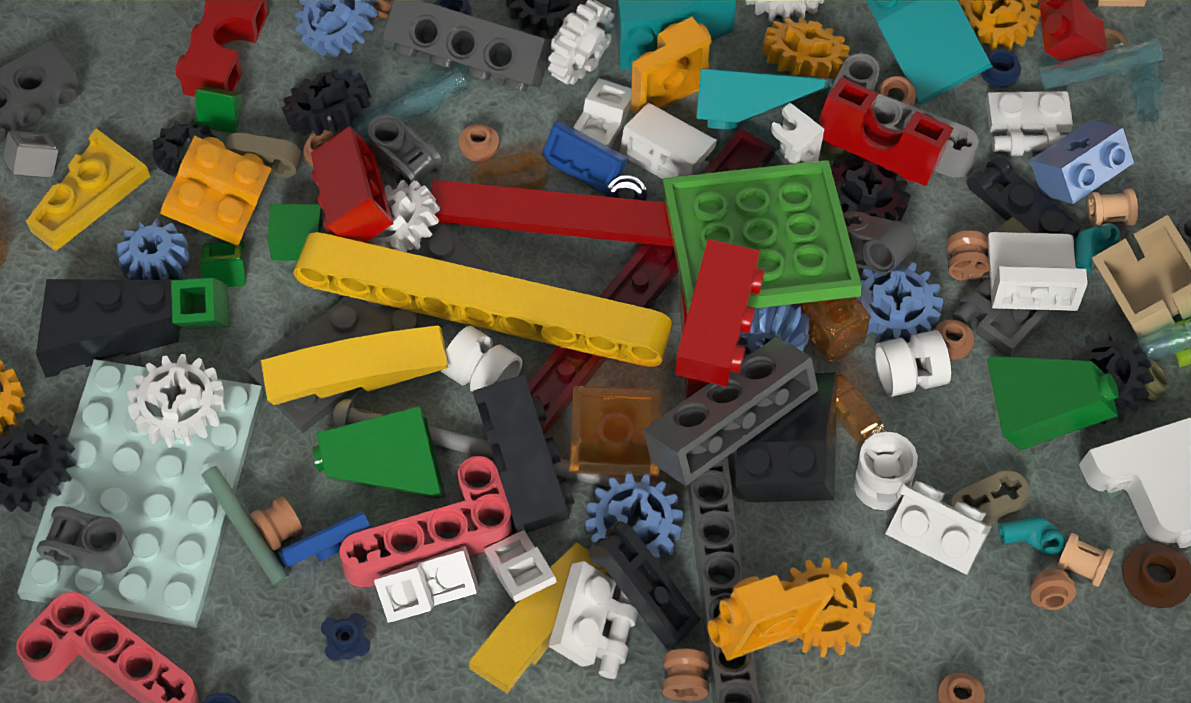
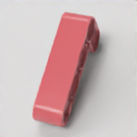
M473 456L466 459L460 465L458 481L461 502L356 532L348 536L340 547L343 573L347 581L353 586L369 587L375 585L374 579L376 577L420 560L466 546L470 557L483 553L485 548L512 535V515L498 469L494 462L487 457ZM477 480L486 481L488 483L487 485L478 488L469 485L470 483ZM488 518L501 520L495 526H488L482 523ZM450 530L459 533L451 539H444L439 536L441 533ZM410 543L415 545L412 550L407 552L396 550L401 544ZM385 549L386 557L382 558L380 550ZM365 557L366 562L359 563L358 558Z
M66 592L59 595L22 632L17 640L16 649L20 660L28 674L38 681L55 679L80 655L140 703H200L193 680L186 672L81 593ZM83 615V618L78 623L65 625L66 621L72 616ZM107 641H118L111 650H98ZM51 649L46 657L33 659L39 650ZM144 666L152 667L150 673L140 678L132 677L137 669ZM166 685L168 692L176 698L173 697L172 699L168 700L163 687Z

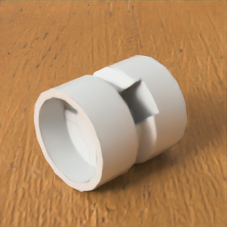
M467 326L456 335L446 349L449 368L441 370V372L462 386L470 383V391L472 392L473 390L519 376L523 363L520 356L501 344L493 347V339L473 326Z
M938 330L911 335L908 343L903 338L876 343L875 362L877 373L884 392L888 397L914 392L917 384L923 389L949 384L951 380L949 353L945 341Z
M881 432L866 439L862 445L854 476V489L857 497L865 505L873 509L885 511L897 508L904 497L897 493L901 484L912 486L918 455L914 445L907 438L898 433Z

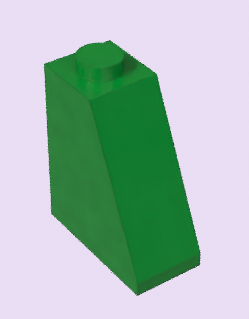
M999 356L987 359L1002 436L1019 450L1033 447L1118 416L1114 399L1119 398V392L1115 380L1110 373L1105 374L1092 361Z
M420 406L316 433L318 445L312 447L316 467L319 472L325 471L326 477L333 481L435 499L446 497L426 412Z

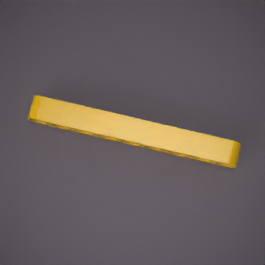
M319 232L310 233L307 236L293 272L294 277L300 283L314 289L646 367H655L661 364L673 326L672 320L667 315L656 310Z

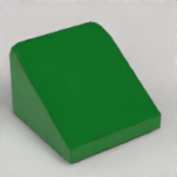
M208 86L196 88L197 124L200 126L208 125L209 129L237 133L243 93Z
M241 241L239 246L229 242L204 243L200 260L202 278H215L228 284V287L245 286V242Z

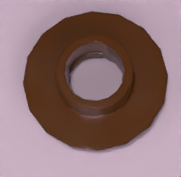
M1145 543L1134 548L1125 558L1122 570L1124 584L1130 594L1142 604L1157 609L1172 608L1183 603L1191 594V564L1185 555L1174 547L1162 543ZM1153 565L1163 567L1169 572L1171 581L1164 583L1155 581L1149 576L1147 567Z

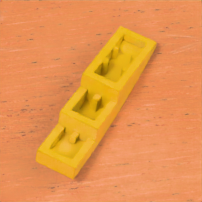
M439 325L350 338L261 360L267 401L274 406L312 394H316L322 399L359 387L369 392L449 368L442 330Z
M576 542L550 567L557 582L521 599L471 658L469 669L508 694L531 663L536 665L549 648L548 645L571 565L585 561L608 576L607 570L596 566L589 557V550Z

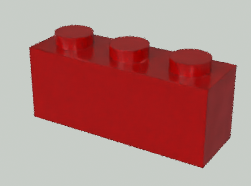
M351 126L310 153L314 166V171L311 174L320 192L317 200L324 210L326 219L323 220V225L329 235L366 243L394 224L375 153Z
M711 239L707 240L676 357L675 375L728 387L731 371L740 373L746 347L738 344L741 332L750 334L756 309L755 307L748 306L751 293L760 295L765 269L758 267L760 250Z

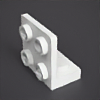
M1010 232L989 233L987 244L992 308L1078 311L1087 286L1086 269L1076 268L1072 235Z
M915 481L913 487L901 484L897 493L904 497L885 534L968 575L992 527L983 522L986 513L957 501L955 507H952L942 502L945 493L923 482Z

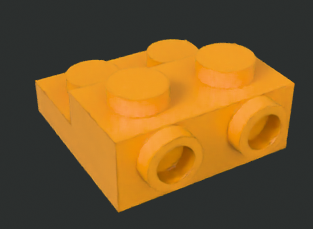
M690 17L680 23H673L667 26L662 32L658 33L657 50L646 52L636 61L632 62L631 111L634 115L647 103L662 110L699 91L701 69H709V46L711 45L710 34L702 23H697L693 17Z
M194 136L162 205L160 214L239 246L272 168L265 166L263 160L255 154L246 153L239 155L227 150L224 143L217 138L206 137L201 139Z
M777 575L759 580L758 576L746 578L733 587V593L730 598L720 602L719 616L708 622L709 636L714 645L721 648L728 661L808 632L833 596L834 591L826 577L812 582L802 578L788 584L784 588Z

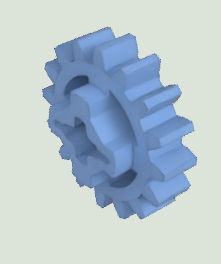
M299 0L304 6V10L295 13V18L301 22L295 28L296 32L303 36L301 41L323 57L327 52L334 58L338 57L341 48L351 53L354 41L361 44L365 42L362 36L364 30L373 31L374 26L369 23V19L378 16V11L372 7L378 0Z
M913 262L907 269L901 268L900 263L893 271L887 274L874 273L872 270L863 269L860 280L862 285L861 297H852L849 300V308L853 309L852 322H863L861 328L863 336L874 332L876 334L875 343L883 342L884 338L890 340L903 338L908 343L911 335L931 331V327H935L939 323L943 306V299L938 297L940 285H928L931 273L926 271L918 275L915 273L916 264Z
M631 472L626 473L625 483L619 484L613 477L610 478L609 491L606 492L603 489L597 488L595 490V500L597 503H588L587 515L591 518L585 521L586 532L594 534L590 538V546L599 538H605L606 531L616 522L630 523L632 518L636 516L637 510L640 509L639 518L641 520H638L636 526H633L632 529L643 543L652 541L645 546L660 564L659 552L662 551L665 554L672 555L674 544L671 540L681 539L682 528L677 526V524L682 523L683 511L674 509L677 506V495L672 494L665 497L666 483L662 481L655 487L651 486L649 474H645L641 482H634ZM649 501L656 505L661 513L653 511Z

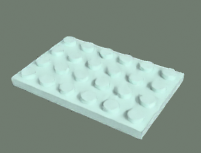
M94 359L68 440L75 446L76 450L71 455L77 461V464L71 468H66L72 479L70 482L61 481L58 487L61 490V494L56 496L50 493L17 593L20 599L50 604L63 593L78 592L85 595L108 614L197 628L228 520L227 514L201 475L207 469L217 466L233 492H236L263 397L262 386L218 379V381H222L225 392L223 399L226 406L225 411L217 412L220 421L218 427L207 424L205 426L207 438L203 439L194 434L191 436L190 446H186L183 439L180 438L176 439L172 448H168L164 437H161L158 442L153 444L150 442L147 432L139 434L134 423L135 420H131L127 406L131 404L127 392L131 389H137L133 378L135 375L146 377L148 375L147 368ZM154 416L159 420L163 419L162 417ZM56 506H67L84 513L110 517L116 520L121 525L132 549V559L128 566L121 572L104 574L78 566L60 565L42 557L37 552V546L48 535L54 521L51 517L53 509ZM115 542L105 543L99 550L107 549Z

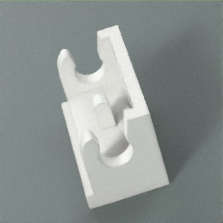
M647 103L624 126L619 153L628 157L629 161L661 179L702 174L710 163L705 161V159L715 149L717 140L656 106Z
M789 103L782 109V115L784 116L782 127L776 122L772 123L771 131L780 141L779 148L775 152L774 157L781 165L816 162L819 159L824 128L792 103Z

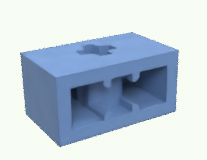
M1089 120L1030 160L1041 194L1071 204L1076 203L1134 163L1123 127Z

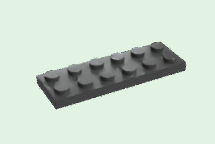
M445 225L434 231L431 237L420 242L421 247L418 250L413 248L407 251V253L495 273ZM346 296L261 360L304 348L361 336L438 325L442 328L450 320ZM260 360L250 367L247 373L255 385L262 386L263 393L266 395ZM362 387L322 399L316 394H312L276 406L304 433L332 412L340 401L349 399L361 390Z

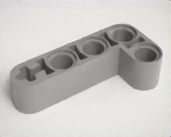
M858 53L849 56L844 61L829 93L840 77L875 92L880 69L878 62L868 54ZM878 93L874 104V114L877 120L886 128L892 130L906 128L916 111L954 127L936 172L954 178L963 177L970 173L979 144L978 136L972 129Z

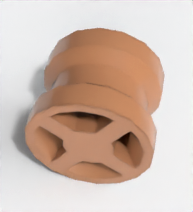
M962 231L948 238L946 244L947 252L952 257L948 263L950 276L956 280L982 279L983 275L989 271V259L986 256L988 252L987 236L978 231Z
M282 495L274 499L272 506L266 510L257 509L250 513L252 521L272 551L280 548L282 541L288 537L297 538L304 533L296 513Z
M677 649L665 653L663 656V667L667 671V678L662 682L663 695L673 700L697 701L706 698L709 694V684L704 679V673L709 669V656L704 652L692 649Z

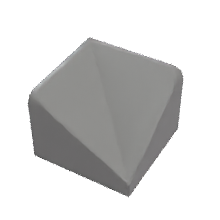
M13 130L7 132L3 159L12 174L40 177L53 176L58 149L46 133Z

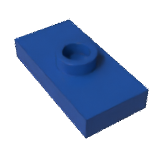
M562 121L553 124L540 158L605 195L608 184L615 177L622 175L628 161V157Z
M360 512L279 550L280 553L278 555L284 567L296 564L316 554L320 562L339 553L340 542L344 541L348 536L367 530L371 526L365 513L362 514Z

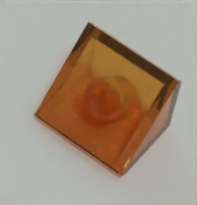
M573 386L570 473L659 476V468L651 463L643 429L661 417L662 389Z

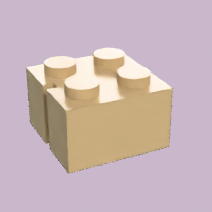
M1168 215L1134 233V237L1145 256L1141 260L1137 261L1126 239L1092 257L1099 273L1141 343L1174 326L1173 316L1180 314L1183 320L1191 316V251Z

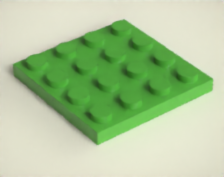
M829 160L662 178V190L687 315L708 239L760 250L758 267L765 269L760 295L751 293L748 306L763 308L861 297L862 285Z

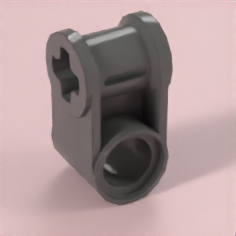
M389 114L379 115L369 123V146L375 153L377 164L389 173L396 183L399 184L400 181L404 180L409 186L414 180L419 182L431 171L437 172L442 168L443 162L436 149L429 142L421 139L398 117Z
M859 211L843 212L856 266L859 268L872 270L879 274H887L893 271L916 248L915 234L903 222L869 216Z
M56 506L53 509L51 517L54 521L48 535L37 546V552L51 562L65 566H78L104 574L121 572L132 559L130 543L121 525L116 520L110 517L84 513L67 506ZM115 542L111 547L99 550L105 543Z

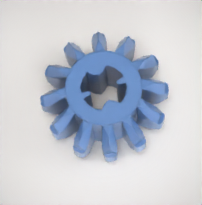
M156 218L151 226H145L139 221L136 232L124 230V242L117 244L118 265L124 276H128L129 280H169L170 277L182 280V268L188 267L190 262L187 251L188 243L183 234H178V230L173 223L162 227V223Z
M799 304L756 308L750 334L741 332L739 344L746 347V353L752 354L773 338L778 337L803 352L810 336L808 334L810 328L809 315L801 312V305Z

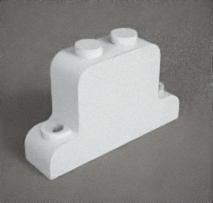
M1191 417L1089 450L1079 466L1090 487L1098 491L1107 490L1109 493L1122 489L1126 490L1147 536L1153 542L1165 545L1177 542L1179 548L1191 546Z

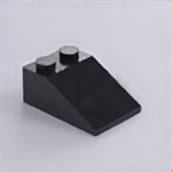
M836 372L815 373L818 386L816 393L737 449L735 486L746 502L834 500Z

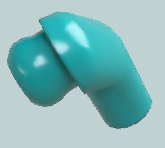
M1105 223L1102 226L1097 225L1077 235L1074 244L1076 268L1086 269V273L1089 274L1093 262L1092 257L1119 242L1120 231L1114 224Z
M1030 517L998 524V532L1003 545L1025 541L1041 553L1051 556L1061 553L1066 546V539L1063 533L1042 517Z

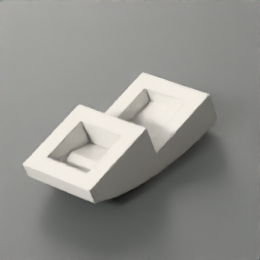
M598 79L585 98L584 111L573 128L612 148L631 108V88Z
M525 530L484 549L491 567L514 602L557 582L538 547H534Z
M466 546L420 560L374 579L388 623L431 611L434 605L476 594L480 589Z

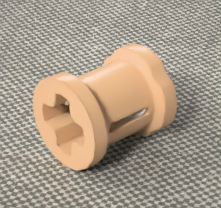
M1126 188L1122 193L1100 195L1099 192L1089 193L1087 197V214L1090 226H1102L1105 223L1125 222L1127 226L1135 225L1138 218V203L1134 189Z
M1071 533L1056 569L1063 571L1068 569L1091 579L1092 585L1099 587L1114 551L1108 548L1105 551L1078 540V535Z

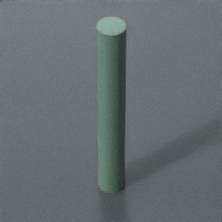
M213 466L207 469L201 476L273 586L275 587L287 580L289 575L218 467Z

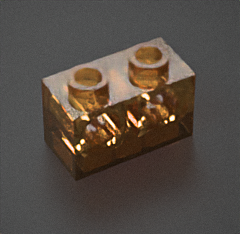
M856 297L799 303L801 305V312L809 315V337L829 362L865 343L871 315Z

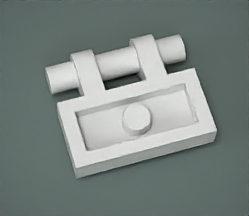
M1068 91L988 92L986 106L990 133H1006V136H993V152H1009V156H1022L1024 152L1044 151L1067 136L1060 135V132H1071L1073 121ZM1023 133H1042V135L1024 136Z
M585 561L574 563L571 565L548 647L581 667L593 665L597 656L602 659L598 672L599 675L604 678L615 679L619 665L625 663L629 649L625 643L629 628L635 626L638 611L622 590L618 601L612 598L616 582ZM606 619L612 622L608 639L602 635Z

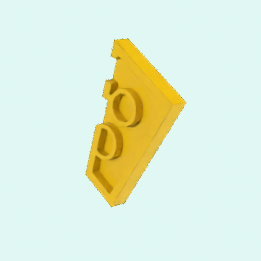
M97 128L89 136L90 145L82 155L76 154L68 164L70 171L63 181L52 185L26 220L30 231L54 251H58L151 177L144 163Z

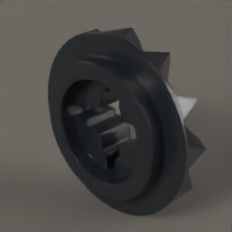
M193 119L188 124H180L176 120L173 127L169 129L161 128L160 136L158 139L153 140L154 161L164 173L176 177L181 162L189 148L187 147L185 152H182L180 158L177 146H182L188 138L192 142L194 136L201 139L206 137L216 138V136L212 134L208 125L200 126Z

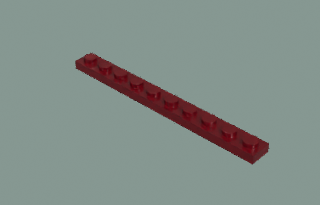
M740 128L702 174L765 167L773 158L775 147ZM643 244L599 297L649 309L679 272L674 247ZM557 346L530 378L527 384L531 397L540 395L548 420L540 423L543 435L547 433L607 360V357Z

